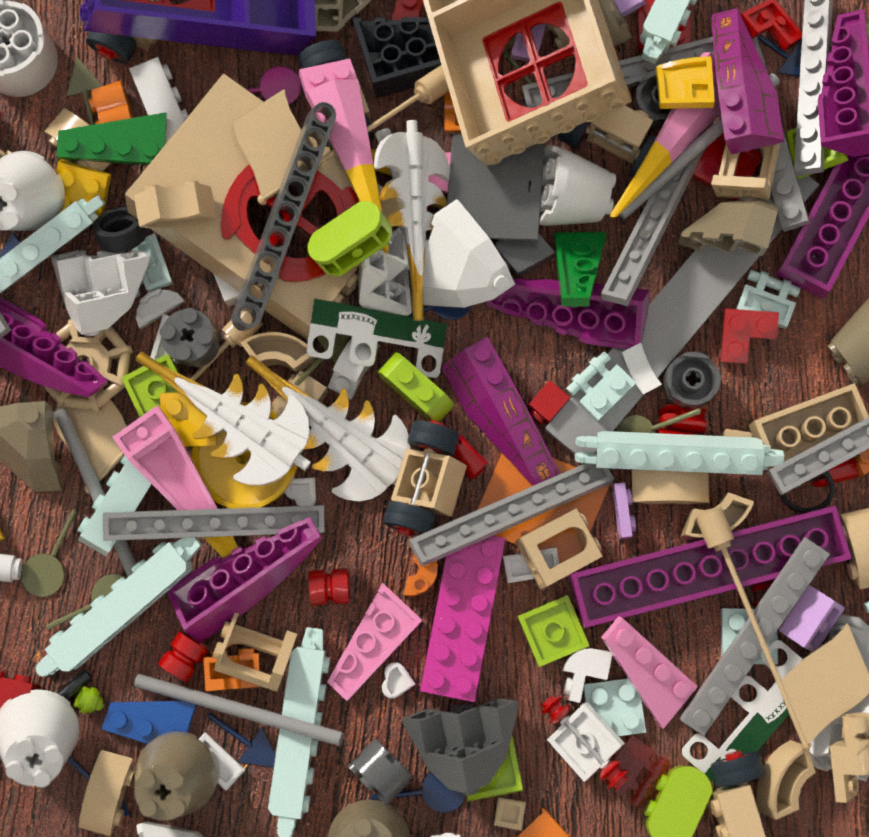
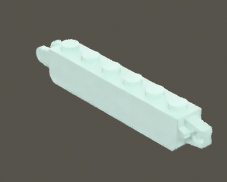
M655 0L640 36L642 45H644L641 57L643 60L656 64L663 53L667 55L671 45L674 47L677 45L681 35V31H678L680 25H686L691 14L688 8L690 4L695 6L697 0Z
M97 195L88 203L84 198L75 201L1 257L0 294L95 222L94 220L98 218L95 211L105 204L102 198Z
M602 431L598 432L597 436H578L575 440V444L580 447L597 448V452L575 453V461L596 464V468L762 475L763 470H768V466H777L784 462L783 450L770 449V445L763 444L761 439L754 437Z
M197 537L181 538L176 542H162L152 551L154 555L148 561L143 559L131 569L134 573L127 579L122 577L111 586L112 592L106 597L104 595L99 596L90 604L91 610L85 615L83 612L78 614L70 621L72 626L65 632L61 630L49 639L51 644L44 649L47 655L40 660L41 662H38L35 672L39 676L46 677L55 674L59 670L71 671L81 667L192 571L193 562L191 559L203 546Z
M306 628L301 648L297 647L291 651L282 715L319 726H321L322 712H318L319 701H324L326 694V685L322 684L323 673L328 674L330 657H326L327 651H324L322 629ZM282 729L279 730L268 810L272 815L278 816V837H290L294 834L297 819H301L303 813L309 812L311 796H306L307 785H312L315 768H310L311 757H316L319 740Z

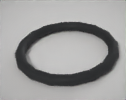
M828 471L822 473L829 483V493L820 505L812 508L796 506L787 499L785 493L780 495L783 503L791 510L800 513L824 509L831 503L835 494V483Z

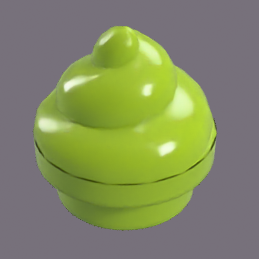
M83 686L77 695L74 706L79 708V712L83 714L102 710L104 704L98 689L92 686L90 688Z

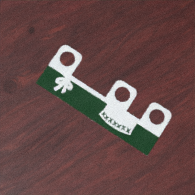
M314 298L307 353L312 357L329 359L333 354L336 333L352 336L349 359L351 363L357 365L372 366L374 364L378 341L418 348L416 368L426 377L436 378L440 374L447 324L429 320L413 321V317ZM319 335L325 336L329 341V347L324 353H318L313 348V340ZM360 343H366L371 349L370 357L364 361L359 360L355 354V349ZM426 355H431L436 359V368L432 372L424 371L421 366V361Z
M776 640L768 649L770 653L776 648L783 649L787 653L786 663L782 666H776L782 680L802 658L782 641ZM761 658L762 662L770 668L767 659ZM745 676L731 697L749 712L746 718L719 749L702 734H695L683 747L682 755L715 783L711 769L712 763L726 758L725 754L741 750L742 754L757 752L789 715L776 682L767 691L752 677ZM745 684L753 685L756 688L757 696L751 702H745L739 696V690ZM702 742L707 746L708 753L704 759L697 760L691 756L690 747L693 743Z

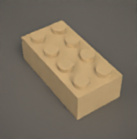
M854 383L754 420L749 425V429L754 438H759L763 444L770 445V449L783 450L785 462L865 420L869 416ZM768 466V470L775 466Z

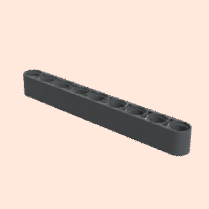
M320 102L315 105L308 113L232 313V324L239 331H249L258 325L262 319L336 120V110L327 102ZM317 112L322 113L326 117V123L320 122L317 119ZM307 137H313L317 142V147L310 146L307 142ZM298 161L306 163L308 172H303L299 169ZM288 186L296 187L299 191V197L292 196L288 191ZM279 210L286 211L289 214V222H284L280 219ZM270 235H275L279 238L280 247H274L270 243ZM261 260L269 262L271 272H264L260 268ZM252 285L258 286L261 289V298L252 296L250 292ZM241 311H248L252 315L251 324L242 321Z

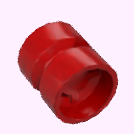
M348 568L332 569L330 574L325 570H309L311 606L327 605L329 600H332L334 604L350 603Z
M179 631L171 642L173 651L164 653L158 665L173 676L188 683L195 671L193 664L201 663L209 650L190 636Z

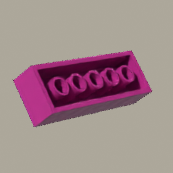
M491 536L446 556L420 691L475 702L506 538Z

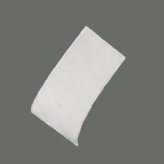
M641 343L622 352L628 370L642 394L662 385L654 374Z

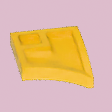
M711 56L681 59L656 66L660 109L714 107Z
M179 392L160 393V408L174 428H176L185 447L217 446V435L207 439L193 438V433L204 424L207 415Z

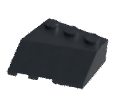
M376 17L375 20L352 18L362 57L376 98L414 88L416 81L442 65L428 17H402L401 20H385V17Z

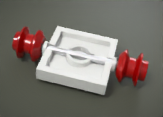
M554 695L549 697L541 705L544 709L541 715L549 714L551 716L549 724H558L560 722L561 726L547 741L584 782L601 768L603 770L600 772L599 780L607 779L610 782L608 790L612 787L616 790L620 789L629 780L626 776L629 770L622 772L619 768L621 761L609 763V759L625 743L588 702L583 703L569 716L571 706H563L560 703L561 695L557 698Z

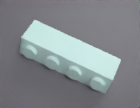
M125 455L120 461L124 464V467L120 473L114 471L106 484L110 487L105 496L100 494L94 502L92 508L96 510L91 519L85 517L77 530L81 533L78 541L104 556L108 555L116 540L103 541V513L134 512L151 486L149 480Z

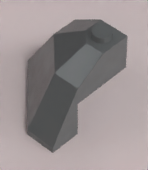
M497 698L488 700V702L472 708V703L450 706L451 711L448 712L434 710V708L425 709L402 720L428 770L449 790L462 792V795H473L478 792L479 788L491 782L505 761L519 706L518 701Z

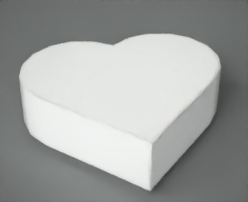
M315 478L293 479L285 494L289 499L295 500L298 506L315 505Z
M396 662L386 667V680L382 684V691L386 697H399L416 685L401 664Z

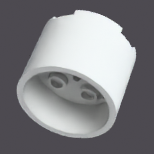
M0 0V93L13 97L35 94L51 81L58 65L56 46L39 17L29 6L24 3Z

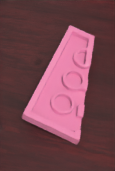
M383 583L327 681L346 701L356 693L422 622V619Z
M618 616L601 638L619 666L623 668L632 686L636 688L642 698L641 700L654 716L658 726L664 729L698 686L628 622Z

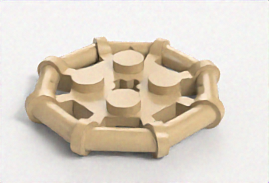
M68 320V324L56 333L61 338V342L71 335L72 339L66 348L71 347L77 352V358L82 362L84 358H87L90 365L113 384L98 396L95 393L88 397L89 399L71 398L72 394L43 387L56 401L57 407L60 409H92L97 412L123 388L126 389L121 378L128 374L130 355L133 353L132 347L123 341L112 328V325L108 329L100 330V333L94 335V338L80 337V332L75 329L72 320ZM105 337L114 345V349L108 351L101 342ZM119 358L117 376L110 373L112 359Z

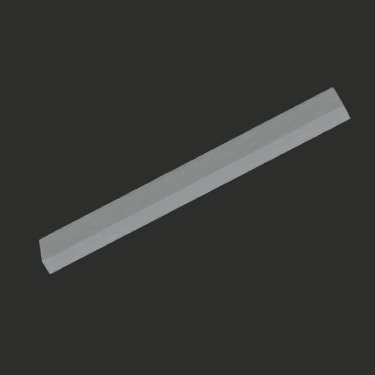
M810 176L798 179L804 203L819 186V183ZM771 190L769 199L775 204ZM778 213L769 245L782 230ZM706 245L703 252L695 250L649 304L642 347L657 379L760 255L738 247L735 248L732 254ZM612 348L608 353L611 359L604 365L605 368L610 371L616 365H619L632 378L622 354L626 349ZM596 373L587 383L593 388L602 378ZM635 384L597 422L579 404V401L585 396L579 390L544 429V432L549 434L574 456L577 452H596L597 448L576 445V437L597 436L598 432L614 431L644 394Z

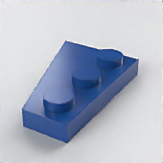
M185 701L110 702L102 729L149 744L157 736L175 731L188 733L197 705Z

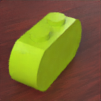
M361 201L315 231L309 240L308 252L311 258L327 275L334 277L342 276L385 247L391 239L392 226L374 203Z
M397 352L377 372L389 387L429 422H440L455 406L452 400L439 387Z
M686 765L675 766L669 769L666 775L662 774L655 788L659 790L655 800H649L644 810V815L647 816L645 827L650 837H692L713 791L710 780L702 771Z

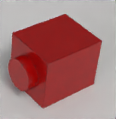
M549 380L529 403L530 415L537 423L542 424L544 422L548 425L568 402L570 397Z

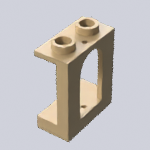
M781 143L762 147L764 157L759 178L734 176L740 153L731 155L727 144H725L719 175H713L711 184L716 196L769 200Z
M577 508L515 541L540 590L603 557L599 541L591 536L587 529L589 526L587 519L582 513L578 512ZM568 528H574L585 549L574 557L549 569L537 544Z
M234 613L231 623L226 621L220 637L225 638L224 642H218L212 658L217 659L214 670L277 692L297 634L286 631L282 641L236 625L239 614ZM233 644H241L277 656L272 674L269 675L231 661L227 657L226 649Z

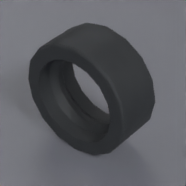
M127 207L110 209L102 213L93 224L98 245L102 250L110 253H120L136 248L147 236L146 228L139 227L138 219L128 213ZM129 227L123 231L112 232L119 228Z

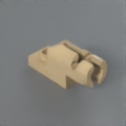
M865 712L848 713L842 716V738L830 746L836 802L847 803L854 798L859 790V781L855 775L869 774V734L867 733L869 731V713Z

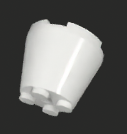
M546 146L544 151L539 225L552 226L601 221L604 215H610L613 209L614 202L611 199V193L616 182V175L562 147Z
M16 151L0 158V230H37L61 212L65 200L64 184L60 174H56L54 169L44 160L43 156L30 151Z
M31 690V693L20 695L14 699L10 698L0 708V756L6 769V775L9 778L27 786L46 787L63 768L78 742L80 728L78 717L70 706L71 703L63 696L47 690Z

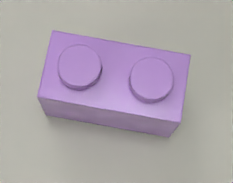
M808 585L792 611L783 621L779 631L813 653L819 649L845 608Z

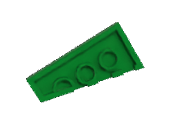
M167 112L59 130L56 157L63 160L149 165L166 144Z
M606 232L554 233V249L562 307L589 306L606 241Z

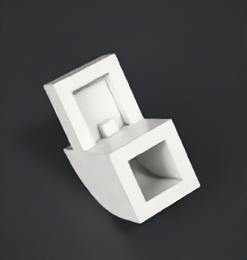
M352 338L339 356L328 388L339 394L341 389L345 388L350 400L355 395L364 373L371 367L351 363L349 355ZM360 343L355 349L356 357L362 361L367 360L371 355L369 345ZM377 344L376 353L380 347L379 344Z
M584 649L575 652L566 660L562 671L573 673L572 678L567 677L564 694L568 695V701L581 702L585 676L602 680L608 679L612 658L611 652L598 649Z

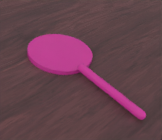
M274 67L263 75L259 88L246 90L252 94L261 93L263 98L268 100L285 89V96L288 105H290L300 95L301 81L293 70L286 67Z

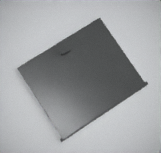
M453 132L447 205L457 199L490 239L538 241L545 143L532 145L520 154H512L503 158L501 162L495 165L485 166L465 147L462 133Z

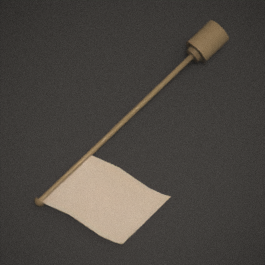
M442 65L416 81L415 95L369 125L367 131L370 132L416 100L431 104L448 93L449 88ZM285 89L233 121L237 142L254 172L260 192L258 202L261 205H265L268 199L278 193L301 132L289 108ZM334 149L321 157L319 165L336 154ZM298 161L299 169L303 172H308L306 163Z
M241 311L242 321L251 324L252 315L248 311ZM230 320L222 329L225 333L222 336L225 342L218 348L219 351L214 360L229 345L233 348L236 345L242 347L240 342L253 336L263 324L259 322L258 325L249 331H239L232 324V320ZM214 360L201 367L190 379L196 381ZM104 388L96 392L97 396L104 391ZM72 394V397H71V398H86V399H89V398L86 397V396H80V395H75V394ZM111 399L97 412L92 409L66 408L99 482L124 456V453L112 437L126 428L127 425L122 414ZM53 414V423L58 432V435L61 437V439L69 449L66 440L61 432V429L56 421V418ZM85 485V488H84V489H85V492L88 493V494H90L89 491H88V489H87V487H86V485Z
M720 507L695 517L707 547H714L715 551L721 550L801 740L802 746L800 748L808 751L811 748L810 742L829 723L859 704L869 694V672L850 627L846 623L843 629L831 641L802 659L781 680L726 547L731 546L729 540L734 539V536L722 508Z

